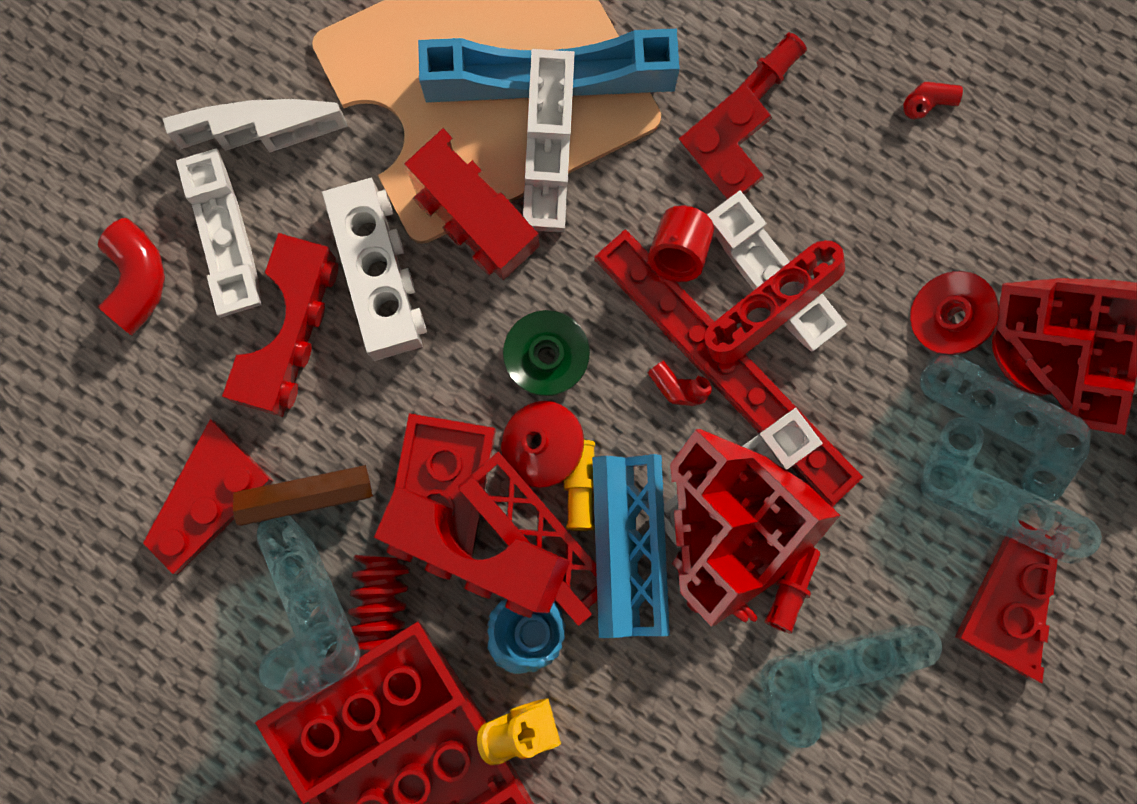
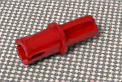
M788 32L770 54L765 58L760 57L756 62L758 67L741 85L745 83L760 100L775 83H782L784 80L783 75L807 51L806 45L797 35Z
M812 548L787 571L784 579H779L776 582L779 588L764 621L767 625L779 631L792 634L805 598H810L811 592L807 587L820 557L818 549Z

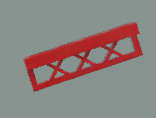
M496 452L458 485V489L508 546L516 539L530 543L524 535L536 536V546L542 548V536L561 537L567 544L566 559L571 562L555 600L574 622L580 626L592 615L588 608L597 601V586L580 600L570 589L571 569L590 570L597 578L596 563L500 452ZM497 464L509 477L508 497L488 495L478 483ZM514 485L519 488L526 498L514 497ZM495 501L507 502V515ZM513 503H529L538 510L537 530L518 529L512 522ZM544 518L555 531L543 530ZM574 552L584 564L572 563V553Z

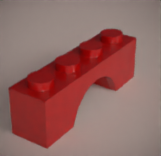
M278 233L265 274L279 286L283 293L286 305L284 324L276 338L264 348L252 353L236 355L222 397L235 404L280 417L284 416L286 408H292L298 394V384L295 383L299 368H304L310 359L312 345L308 341L313 326L319 327L324 317L325 303L322 300L326 288L334 285L338 274V263L335 262L336 257L327 246Z
M395 487L374 538L389 544L386 550L387 553L408 562H412L415 556L427 562L424 570L446 580H450L452 574L467 581L464 587L466 590L481 597L490 599L492 593L508 599L505 608L522 616L531 618L533 612H550L571 562L570 560L517 539L500 554L488 559L476 560L469 556L456 541L451 523L452 508L416 492Z

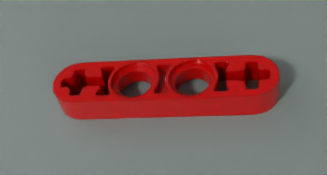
M827 240L812 244L714 321L706 329L704 335L705 344L711 358L723 364L739 360L837 282L845 272V259L841 246ZM819 260H822L823 263L817 266V262ZM832 260L833 263L831 265H828L827 262ZM789 282H799L804 286L802 291L796 295L790 296L780 292L781 288ZM756 308H766L771 312L770 316L761 322H752L747 318L748 314ZM738 323L741 324V327L739 329H737ZM721 338L725 340L733 339V343L730 345L724 342L718 344V340Z

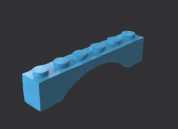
M677 28L633 30L619 37L596 44L557 49L559 51H574L572 96L675 91L680 69ZM463 38L418 40L419 81L426 103L529 98L531 50L499 48Z

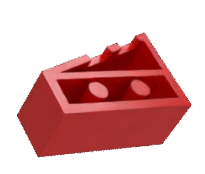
M442 128L404 163L416 192L413 199L428 216L431 217L436 213L446 223L442 228L457 245L461 246L465 242L475 252L472 256L473 260L487 275L490 276L495 272L504 281L540 247L539 234L502 192L497 194L478 175L482 170L473 160L467 164L453 150L451 145L453 138Z

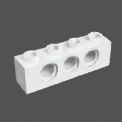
M371 177L322 191L367 354L374 361L423 347L420 334L427 333V329L420 308L412 309L409 294L416 293L409 269L401 270L397 255L403 254L404 249L397 228L390 230L386 216L392 215L393 211L386 190L378 191ZM365 223L376 224L374 231L370 235L364 237L357 236V231L361 225ZM378 261L387 263V268L383 274L376 277L368 275V269L373 263ZM389 300L399 302V307L395 314L389 317L379 316V308L384 302Z

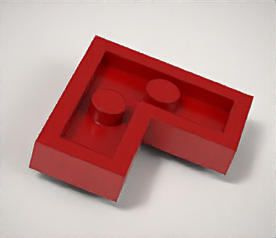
M744 83L678 139L725 198L729 199L740 190L743 194H746L764 179V175L740 145L769 122L772 117Z

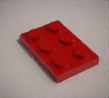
M409 413L395 487L416 492L452 508L451 523L456 541L469 556L473 557L481 514L458 489V485L491 458L496 429L494 427ZM488 473L478 481L484 490L486 489Z

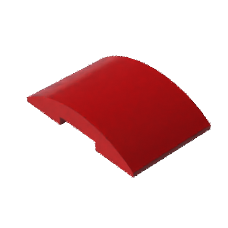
M419 620L255 722L303 804L307 802L309 804H534L509 760L501 764L490 765L481 758L477 746V735L480 727L487 722L461 680Z

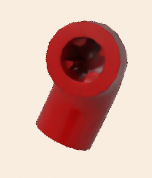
M122 218L108 226L98 240L99 250L119 268L120 277L118 285L113 292L97 307L124 331L133 336L147 322L160 303L165 273L160 252L146 233L130 219Z

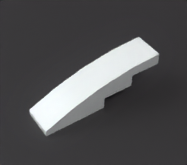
M531 50L523 217L536 231H565L574 51Z
M300 99L249 100L204 107L162 118L167 134L180 149L214 138L225 151L261 140L270 153L348 127L338 103Z

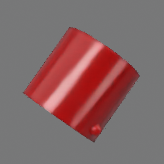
M686 205L667 209L661 216L649 251L648 261L651 268L662 277L677 282H688L696 279L702 273L715 227L709 216L697 208Z

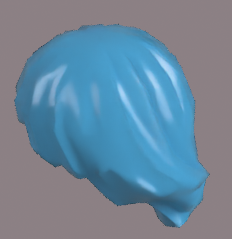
M508 599L496 605L489 615L490 620L487 630L489 636L487 649L496 662V666L504 668L505 671L513 674L536 672L550 665L559 656L562 642L565 640L564 632L566 625L562 610L558 607L555 600L549 613L533 612L531 618L505 608Z

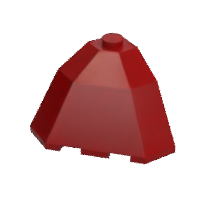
M1072 278L1003 283L999 303V317L996 324V329L1007 342L1010 341L1026 361V366L1043 387L1049 390L1065 409L1064 413L1076 427L1125 435L1137 381V283L1108 279Z
M696 429L670 463L671 481L676 482L678 510H674L676 546H681L683 573L679 574L680 594L711 627L720 623L776 583L814 548L841 516L807 483L766 456L702 429Z

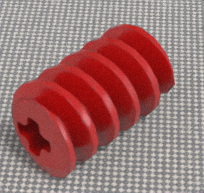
M354 555L353 560L366 565L363 570L353 572L351 578L364 583V586L350 591V596L362 601V605L348 609V615L359 619L360 624L346 628V633L357 637L358 642L345 647L372 650L393 637L394 635H391V632L404 628L405 622L393 617V613L405 610L407 604L395 599L394 595L408 591V586L397 581L396 577L410 573V568L398 563L399 558Z

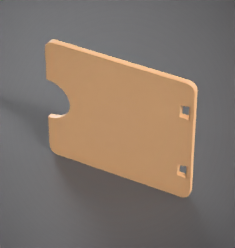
M383 0L320 30L314 36L312 45L343 108L357 104H375L387 108L400 119L405 134L402 151L396 161L387 170L379 174L378 177L408 236L413 241L424 244L445 235L446 232L442 227L446 223L436 213L431 217L428 216L414 201L413 197L416 195L404 163L444 128L453 138L451 140L453 150L467 164L473 160L482 170L478 175L497 194L502 192L510 202L523 197L529 98L426 103L419 81L418 40L463 38L479 44L506 49L557 50L596 44L619 37L599 0ZM651 93L572 96L568 174L653 133L659 127L661 112Z

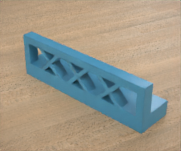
M662 455L592 457L599 638L670 636ZM647 466L648 483L640 492L634 486V467ZM642 509L648 514L650 528L644 536L636 530V517ZM643 554L651 561L652 573L646 581L638 574L637 562ZM645 599L653 607L654 626H640L639 607Z

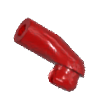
M923 82L905 98L903 104L904 113L908 118L915 120L926 117L928 112L937 104L957 107L962 99L963 87L961 85Z
M665 361L658 363L647 372L667 401L674 405L698 406L705 403L712 391L710 382L702 376H697L696 379H678Z

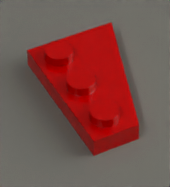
M1014 520L955 635V638L1026 678L1041 684L1043 683L1044 667H1041L1044 642L1048 643L1050 627L1046 625L1049 597L1054 595L1060 541L1021 520Z

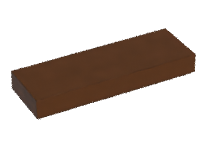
M363 465L234 492L233 514L236 526L369 499L373 497L367 467Z

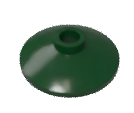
M536 311L522 317L512 326L504 342L503 359L509 376L520 388L535 395L553 396L568 391L581 380L589 363L590 349L585 332L574 319L557 311ZM544 349H550L554 352L555 358L550 363H543L538 357L539 353Z

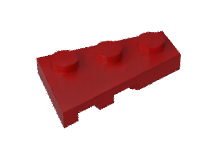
M210 419L143 544L172 574L178 575L235 519L233 514L234 492L267 486L273 480L214 420Z

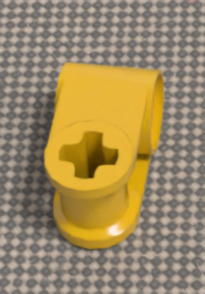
M548 698L520 705L511 709L509 713L484 723L477 735V746L480 756L490 765L504 763L516 756L521 759L531 758L538 753L553 749L561 744Z

